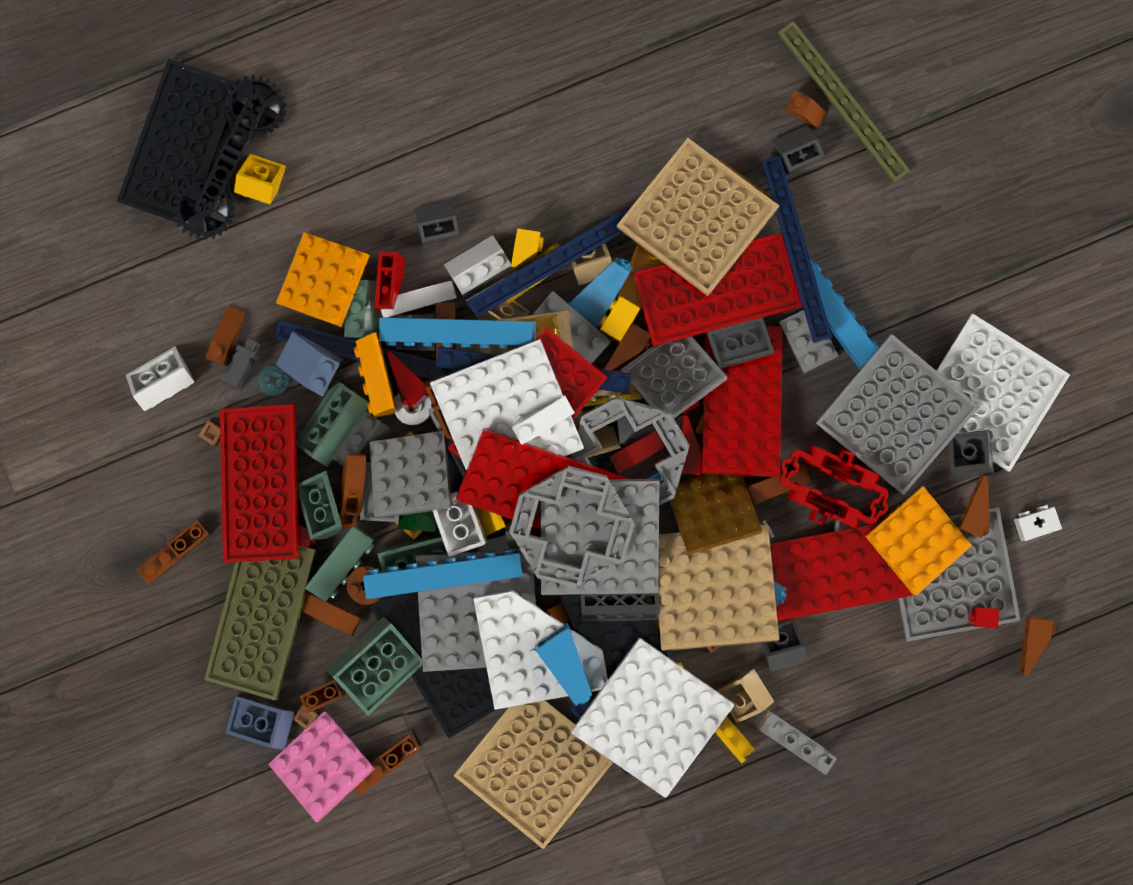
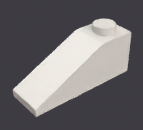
M564 395L515 422L512 429L522 445L575 412Z

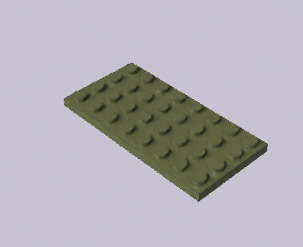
M299 546V559L235 562L204 680L275 701L278 700L307 592L305 587L310 581L317 550Z

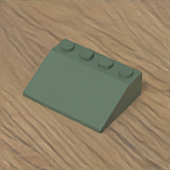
M383 617L333 662L326 671L369 716L423 664L422 658L396 628Z

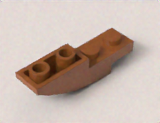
M346 454L340 483L341 494L337 510L342 527L352 528L356 526L357 516H360L365 481V454Z
M196 520L168 542L164 548L137 568L136 571L150 585L209 536V533Z
M333 679L299 697L308 714L342 698L347 693Z
M410 734L370 762L375 770L354 788L358 796L421 750Z

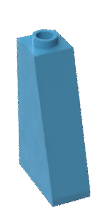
M616 258L568 304L594 327L598 328L633 267L630 266L627 260Z
M566 623L535 644V651L577 706L579 703H586L590 699L592 692L570 627Z

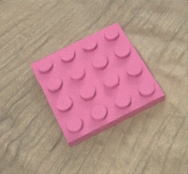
M326 711L268 764L315 822H319L375 770Z

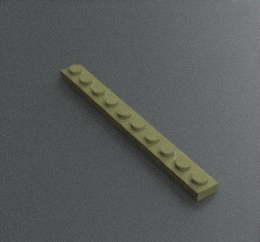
M792 21L778 32L779 37L892 182L895 183L906 175L910 169L796 23Z

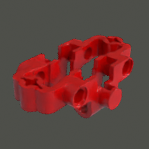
M811 445L807 453L801 450L792 451L788 459L780 463L781 475L779 483L791 490L787 498L812 510L808 519L824 526L827 518L857 529L860 521L874 524L879 516L885 514L888 510L886 502L888 491L876 484L879 475L856 464L853 465L852 462L855 455L839 448L837 455H834ZM843 455L848 456L846 462L841 460ZM798 458L819 468L821 473L843 483L859 486L871 492H877V497L868 503L869 515L865 516L863 512L848 506V503L823 495L821 491L815 488H808L796 482H789L790 476L795 475L799 471ZM791 462V467H793L794 469L788 471L787 473V468L785 467V464H790ZM858 471L855 481L851 480L853 472ZM880 502L879 506L882 508L881 510L876 511V507H874V504H878ZM842 506L840 515H835L837 508ZM818 513L822 515L820 520L816 519Z

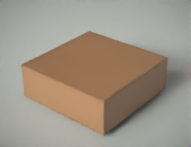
M208 420L198 436L216 446L220 440V427Z
M302 705L294 715L293 721L304 729H308L319 714L316 711L307 714L304 705Z

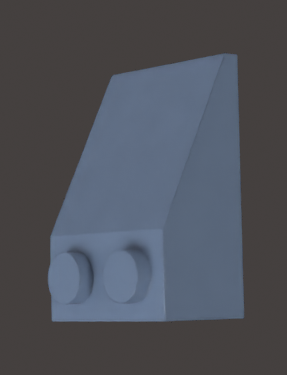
M293 331L276 365L304 387L324 396L344 358Z
M235 696L225 734L269 748L285 749L294 711Z

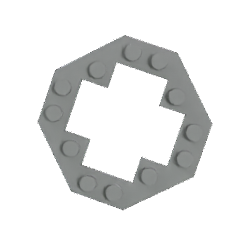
M616 396L583 413L578 434L584 449L572 453L571 459L591 465L587 456L602 449V445L594 431L623 416L627 417L635 432L653 424L671 454L655 463L658 472L663 478L659 482V505L675 497L690 445L670 412Z
M567 466L519 493L509 532L513 539H515L527 562L531 565L537 578L577 587L589 578H594L603 573L607 568L624 561L635 523L607 475ZM563 487L601 496L596 515L614 519L605 553L585 549L581 567L543 558L548 539L529 535L538 501L558 505Z

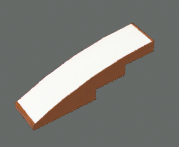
M450 280L398 294L394 309L379 310L382 318L395 317V315H404L420 309L436 306V303H445L458 299L454 281Z

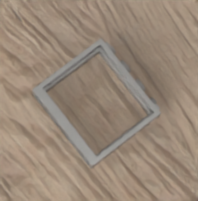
M768 709L759 713L753 722L761 732L825 775H827L837 760L827 749Z

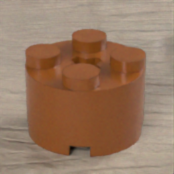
M371 565L362 566L350 574L347 580V593L355 602L362 605H370L383 598L366 599L363 575L367 573V570L378 567Z

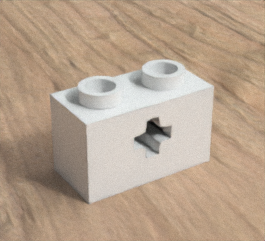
M1043 505L1037 507L1036 512L1030 513V511L1019 513V517L1015 518L1014 522L1020 540L1027 541L1062 529L1055 507ZM1036 519L1041 521L1038 525H1034Z

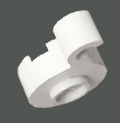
M399 394L394 397L398 410L395 414L401 422L410 426H418L429 419L430 414L428 410L433 408L429 397L414 412H411L410 408L402 404Z

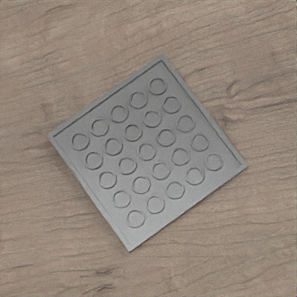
M890 333L815 423L904 495L978 410L979 406Z
M609 479L635 523L624 561L607 568L603 573L594 578H589L577 587L541 579V595L658 593L659 479ZM563 487L558 505L541 501V538L548 539L543 558L581 567L585 549L605 553L614 519L596 515L601 496Z
M999 507L989 509L990 520L988 525L990 527L985 536L977 538L960 530L972 546L919 594L898 598L905 640L907 642L984 628L971 626L968 615L969 611H972V606L1000 609L999 625L1021 621ZM962 514L948 517L957 527Z
M515 549V552L519 551L522 577L418 592L423 672L487 668L473 597L513 590L525 600L536 605L534 571L520 549ZM503 550L461 552L450 557L448 553L416 555V563H418V566L426 565L425 562L430 560H437V563L445 562L446 558L451 557L461 560L465 559L464 556L471 554L481 557L484 556V553L495 551V554H502Z

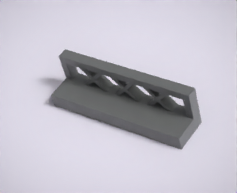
M658 593L580 594L581 622L659 620ZM626 597H632L636 602L633 605H627L623 600ZM645 597H654L655 604L647 605L642 600ZM585 598H593L597 603L594 606H585ZM606 598H613L617 602L614 605L608 606L603 601Z

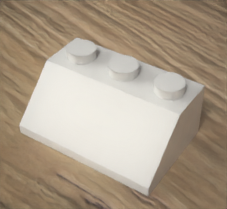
M493 235L444 264L463 297L511 269L510 261Z
M176 346L126 374L132 396L144 411L155 407L158 403L195 383L189 368Z
M458 491L450 493L452 508L433 511L449 557L485 545L488 542L476 507L457 501L456 495Z

